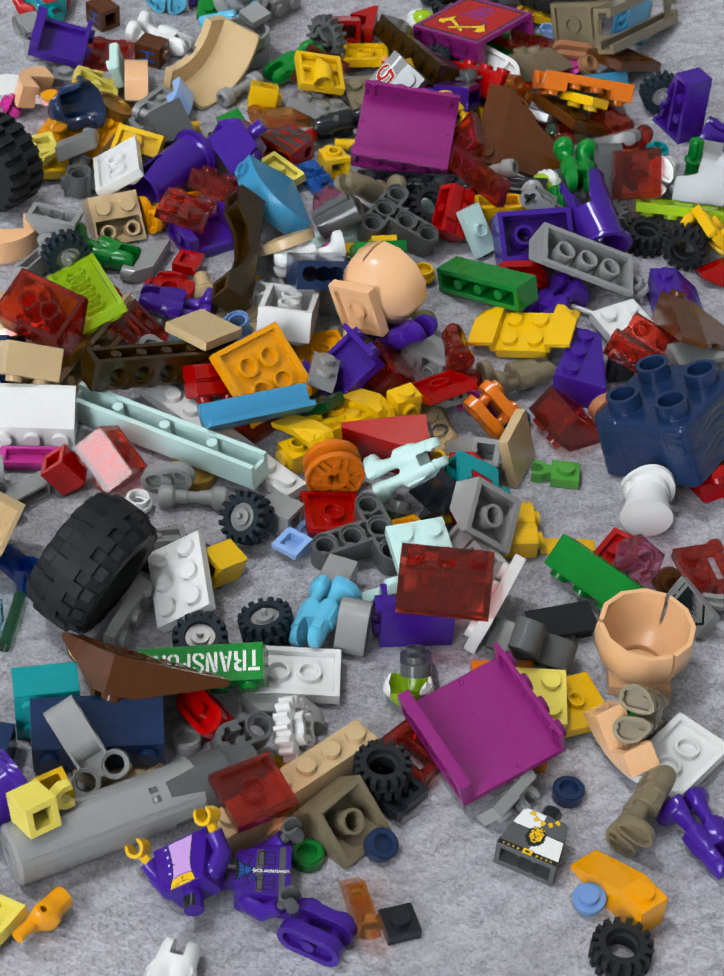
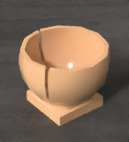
M382 240L369 242L359 248L344 270L343 281L334 279L328 285L341 324L343 325L346 322L351 329L357 326L362 333L384 337L389 332L388 325L399 324L413 317L427 299L426 281L417 264L402 249L388 242H382Z
M647 588L619 592L604 603L594 634L596 650L602 663L606 666L607 695H619L620 690L624 686L638 683L647 689L653 688L665 696L667 695L668 698L670 697V680L685 669L691 658L696 639V625L689 609L673 596H670L668 599V606L663 621L662 615L667 593Z

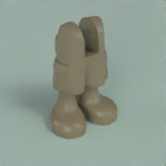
M537 357L506 363L504 372L500 370L495 371L492 364L484 360L477 362L475 371L479 386L486 379L491 382L496 380L504 388L505 392L503 394L506 395L515 390L519 392L537 385L549 384L554 378L557 367L545 357Z
M638 683L628 684L620 690V704L635 714L633 716L620 717L614 722L613 733L619 741L627 744L640 742L647 736L654 734L655 730H660L666 725L667 720L662 717L664 707L670 706V699L667 695L665 696L653 688L647 689Z
M659 765L639 779L636 790L623 806L622 813L610 824L606 831V841L613 851L624 857L632 858L638 852L639 846L649 848L656 840V832L647 821L650 817H657L665 799L669 796L676 781L674 768L669 765Z

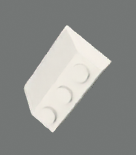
M0 383V448L1 446L60 447L66 444L71 450H75L78 433L76 386Z

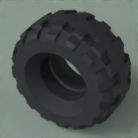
M99 492L94 496H90L59 528L32 569V574L26 585V594L33 602V608L51 623L66 632L71 630L77 634H84L91 631L120 601L151 555L158 536L156 528L150 523V517L118 494L110 495L106 492Z

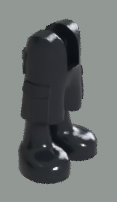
M362 107L354 110L347 109L331 115H321L319 118H316L313 121L312 129L317 134V141L353 136V129L358 128Z

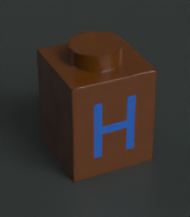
M89 0L86 2V21H93L92 26L102 33L120 26V6L111 0Z
M144 33L135 42V60H148V67L160 70L171 58V49H169V39Z

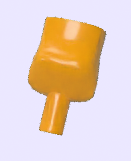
M60 886L54 887L33 906L27 919L12 932L14 939L21 943L32 932L56 929L63 915L72 907L73 901L69 893Z

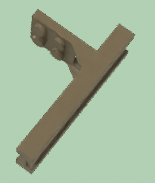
M647 0L553 2L550 4L554 42L558 40L586 42L593 47H597L598 54H615L677 23V9H671V4H676L677 0H663L664 12H660L617 34H603L601 19L605 17L611 18Z

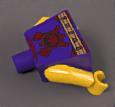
M445 81L435 84L434 88L425 87L432 91L451 92L455 95H460L457 115L461 118L457 124L463 130L470 129L475 118L481 122L484 106L480 105L481 83ZM473 109L477 110L474 116L468 113V111Z

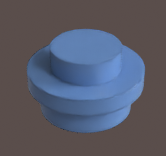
M591 882L580 884L572 894L573 906L584 916H595L606 905V893L598 884Z

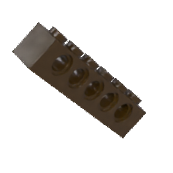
M235 339L208 351H203L186 341L85 348L80 377L88 389L95 392L114 389L128 390L137 387L152 388L160 385H179L185 383L182 372L183 366L211 363L209 357L212 354L238 340Z

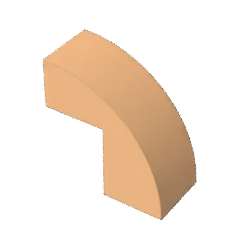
M125 59V101L137 103L148 95V60Z
M32 66L20 72L13 98L17 108H34L37 97L41 98L40 93L52 88L55 77L45 66Z
M23 213V228L0 229V265L22 260L39 247L37 241L39 234L25 219L26 213Z
M609 700L583 713L598 744L610 761L622 773L634 778L660 765L650 740L643 739L637 743L627 744L622 743L615 737L613 733L614 722L620 717L629 716L627 710L619 701Z

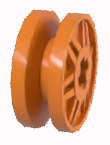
M328 439L315 444L307 450L302 459V471L305 475V483L308 490L357 491L365 480V470L357 447L346 440Z

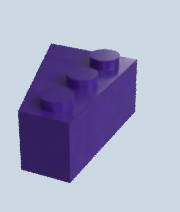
M700 67L675 74L666 92L668 97L666 101L661 102L659 106L661 111L659 115L654 116L652 121L677 144L689 142L692 137H700L704 126L712 78Z
M576 327L571 346L565 349L554 373L550 399L588 409L590 403L597 396L606 393L602 338L600 333Z

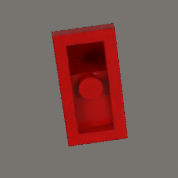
M374 5L349 15L360 18L363 43H373L379 6Z
M720 463L700 486L689 487L702 502L710 503L724 497V463Z

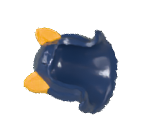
M78 75L76 76L78 79L77 83H69L57 90L47 89L40 93L41 98L48 102V115L53 121L50 130L53 133L79 130L88 125H91V128L102 129L106 122L107 110L99 88L94 83Z

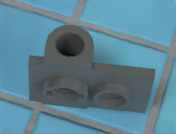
M345 193L337 198L326 201L324 205L311 211V214L321 236L324 239H328L333 231H343L360 220L366 219V212L370 208L361 203L359 198Z

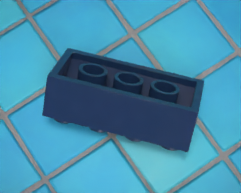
M101 695L73 696L107 750L112 748L124 750L129 755L130 764L132 763L133 767H152L158 762L165 765L163 696L138 700L121 698L120 703L104 700L101 698ZM67 697L30 699L31 749L34 772H49L62 766L64 771L77 769L43 715V712ZM112 754L107 757L106 765L113 769L124 768L125 762L120 755Z

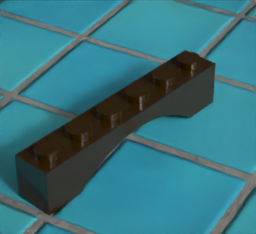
M381 14L379 21L375 25L374 35L393 52L396 50L403 58H411L415 69L429 81V84L434 86L445 81L459 82L455 80L456 77H459V70H461L458 65L419 42L411 33L413 27L403 19Z
M243 184L225 199L223 215L229 225L233 238L234 262L232 269L213 283L211 302L228 314L236 310L246 312L254 302L255 276L258 268L257 261L260 251L262 221L265 215V200Z

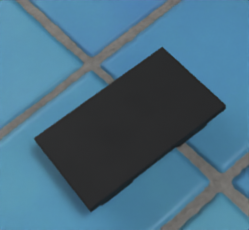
M587 600L525 611L527 618L541 622L545 625L548 633L559 637L575 635L577 639L590 637L597 624V619Z

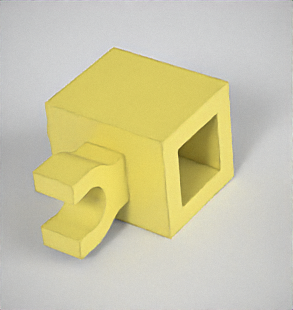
M64 778L56 782L48 790L35 779L7 792L6 797L11 821L31 840L61 826L59 809L67 810L76 806L75 800L68 794L63 796L64 793L72 790L71 783Z

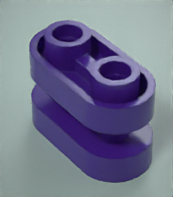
M302 897L296 901L299 905L297 913L290 914V917L284 919L276 932L277 938L287 949L321 965L335 967L345 953L344 947L349 946L358 933L357 925L353 917L348 913L332 909L315 898Z

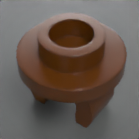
M663 567L658 572L652 571L651 583L656 591L667 593L682 575L674 567Z

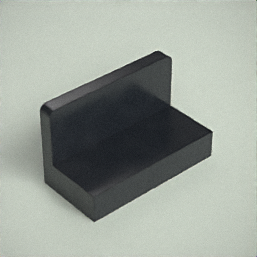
M439 469L428 475L422 482L408 491L424 506V509L418 516L421 520L439 516L451 504L456 482L444 470Z

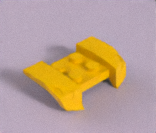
M557 304L554 313L510 312L509 309L495 306L484 310L475 318L467 343L469 346H489L490 351H495L496 357L501 358L545 357L548 359L552 348H570L577 324L580 321L581 312L575 309L571 310L563 304Z
M359 388L343 394L345 401L330 412L309 415L307 417L291 415L271 422V425L275 429L296 437L310 449L315 444L324 440L341 439V422L396 417L394 407L381 394Z

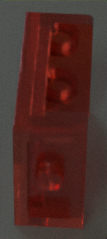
M635 313L624 330L617 328L613 332L603 353L636 373L635 365L640 359L652 354L665 355L667 344L680 341L656 323L639 313Z

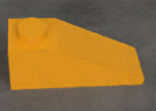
M594 850L571 864L570 869L583 883L591 882L598 884L605 891V906L616 917H621V922L625 923L626 918L632 919L631 925L633 926L640 922L643 924L642 932L647 929L651 930L662 923L668 897L645 874L598 850Z

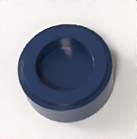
M562 776L554 781L551 796L553 801L560 807L567 809L576 808L583 802L585 787L575 777Z
M378 827L366 835L363 848L370 860L376 863H385L397 854L399 842L396 835L390 829Z

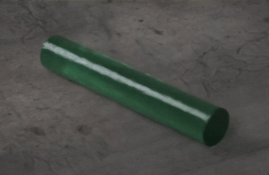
M23 592L14 593L0 636L1 652H8L10 650L26 598Z

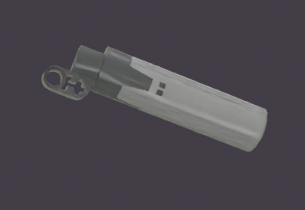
M258 711L225 722L216 730L211 741V749L73 798L76 806L67 810L59 809L62 825L32 840L12 821L2 824L0 827L2 851L12 876L19 885L24 886L123 849L126 844L134 845L137 843L136 838L150 839L195 822L193 819L195 809L203 808L206 812V806L213 805L221 808L238 797V794L244 793L265 778L264 768L257 750L265 747L273 734L274 720L269 714ZM250 727H260L264 731V735L254 734ZM235 740L233 745H230L229 742Z

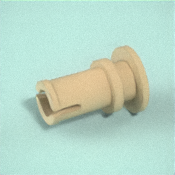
M199 271L194 275L195 278L193 280L196 284L195 299L201 298L207 288H213V283L210 281V276L206 271Z

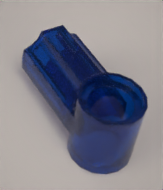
M7 543L0 557V570L15 582L16 591L20 595L27 596V581L39 559L34 556H26L15 545Z

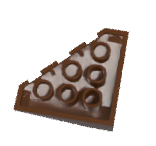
M490 84L477 136L473 163L476 166H491L492 164L501 163L503 159L513 158L518 164V173L529 178H533L538 171L543 169H551L553 171L554 169H560V162L555 157L553 151L554 140L547 131L544 132L537 123L538 119L528 106L523 105L513 87Z
M671 288L670 292L661 290L651 318L653 322L680 342L706 350H711V347H713L715 350L724 351V325L687 299V293Z
M63 632L62 635L64 643L90 687L101 692V698L107 701L120 703L121 698L138 700L227 687L230 681L217 674L204 670L200 673L197 669L160 658L159 661L158 658L121 646L118 649L116 648L117 646L94 638Z

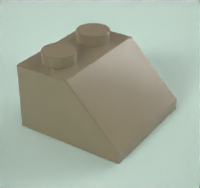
M540 44L527 47V49L526 46L516 47L512 49L513 53L506 55L517 62L523 81H532L534 70L562 72L573 67L571 61L551 47L541 48Z
M360 774L337 777L293 813V816L303 823L301 830L306 838L318 841L324 848V854L343 869H348L365 854L363 842L366 835L373 829L385 827L392 831Z

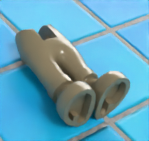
M354 171L341 174L334 179L335 188L342 194L355 195L371 204H374L391 184L396 183L407 187L405 178L398 174L392 175L387 180V183Z

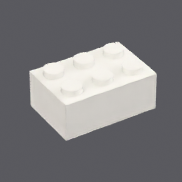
M269 283L258 306L256 331L276 321L291 345L302 346L309 344L318 320L321 290L295 289L292 285Z

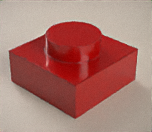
M180 249L172 262V271L194 276L202 268L205 262V254Z

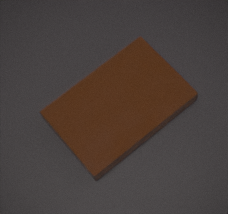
M597 48L587 50V54L593 55L599 63L619 72L660 70L662 65L661 62L630 48H625L615 54H598Z
M537 92L534 93L531 99L572 130L598 137L605 136L607 133L606 128L576 107L568 106L565 100Z

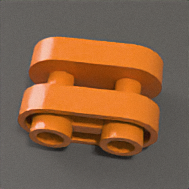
M486 379L478 386L481 396L477 399L470 394L462 402V405L488 436L499 440L505 430L504 426L508 424L516 408H521L513 400L509 401L503 394L505 392L504 388L496 380L491 382ZM488 404L498 413L499 416L497 418L486 408Z

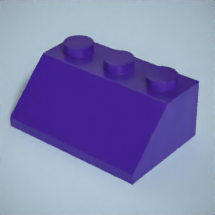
M650 268L648 277L650 289L646 295L652 313L655 310L661 290L670 292L671 288L687 293L686 298L703 309L696 287L676 268ZM657 325L658 328L665 334V336L670 341L678 340L670 333H668L666 330Z

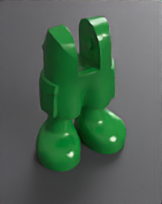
M311 39L301 42L296 49L328 55L321 45L315 46L314 41ZM296 50L287 51L277 59L269 62L263 69L262 76L266 80L272 81L273 84H278V86L291 80H296L297 75L294 61Z
M562 136L554 142V155L560 162L561 175L565 179L567 189L575 192L577 184L582 183L584 193H589V168L595 169L593 159L596 142L593 139L587 138L580 141L575 151V157L574 144L570 137Z
M79 222L73 231H77L83 236L91 253L94 254L101 267L121 271L123 265L134 266L141 255V249L138 246L121 242L118 239L104 235L99 236L98 241L89 238L87 227L84 223Z

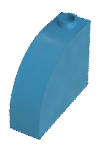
M250 154L244 161L238 164L234 174L239 186L243 184L265 200L264 219L283 234L303 230L310 225L311 221L293 179Z

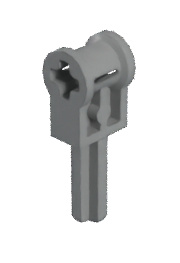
M531 179L523 184L519 201L524 208L533 210L563 207L557 203V197L545 190L539 181Z

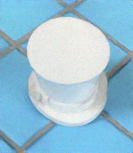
M658 464L644 465L631 471L621 481L620 493L626 500L620 513V522L623 528L632 535L639 537L656 536L665 532L673 523V513L669 504L674 498L676 484L672 473L667 468Z

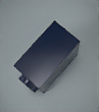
M287 253L286 282L295 289L329 290L328 285L334 279L343 281L344 270L350 261L334 253Z

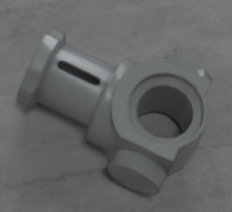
M85 153L69 158L66 175H61V190H66L67 197L83 199L91 197L92 190H96L95 177L91 175V160Z

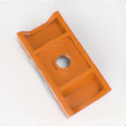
M534 70L531 88L537 89V93L548 96H558V92H566L567 90L582 89L583 93L596 94V98L609 101L608 106L623 107L624 103H632L635 86L633 84L553 70H546L545 72Z

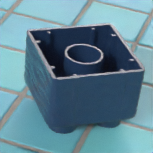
M652 354L643 357L635 365L636 373L625 384L616 386L608 391L606 394L607 404L595 416V425L608 474L626 476L638 467L658 464L664 466L672 473L676 485L698 487L724 460V370L717 369L715 361L710 359L696 360L688 365L669 364L668 357L663 354Z

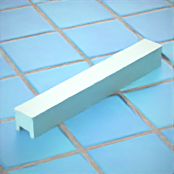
M83 381L78 384V422L170 458H175L178 461L188 463L193 467L252 490H256L270 473L267 451L212 430H207L204 427L107 390L103 392L90 391Z

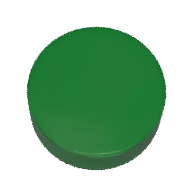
M303 839L302 842L293 844L291 864L297 871L313 873L322 867L324 863V848L318 841Z

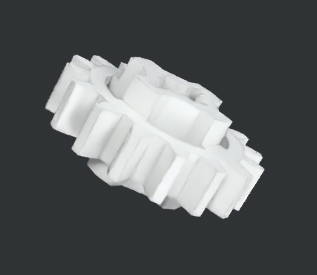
M299 695L278 698L279 703L274 705L277 713L273 714L272 717L275 724L273 726V742L276 749H279V756L283 755L285 764L314 747L316 742L313 728L314 718L311 712L308 713V706L304 707V699L299 698Z

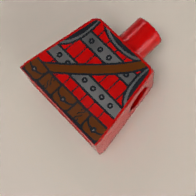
M287 124L265 132L260 136L266 145L263 158L275 151L293 165L311 160L314 156V142L317 141V134L312 128L303 131L293 124Z

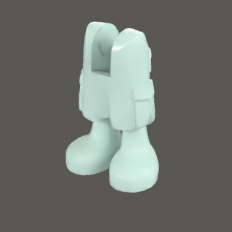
M438 437L429 438L417 443H407L395 448L392 451L391 457L387 459H380L375 454H370L364 458L365 474L370 481H374L396 468L400 470L399 474L372 485L374 494L380 498L382 504H388L389 498H396V490L404 485L410 489L414 488L428 475L443 469L449 464L447 455L430 460L427 452L442 445Z

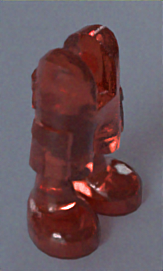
M608 105L607 110L598 108L597 112H590V118L606 128L605 136L635 127L630 118L623 113L621 114L610 105ZM646 124L638 126L636 129H639L642 133L641 140L631 146L621 143L623 155L631 154L633 149L636 152H640L646 148V145L653 138V129Z
M450 323L441 334L446 357L445 370L451 369L476 379L477 386H480L483 382L482 375L476 369L470 368L475 362L473 352L468 349V342L464 331L458 324Z

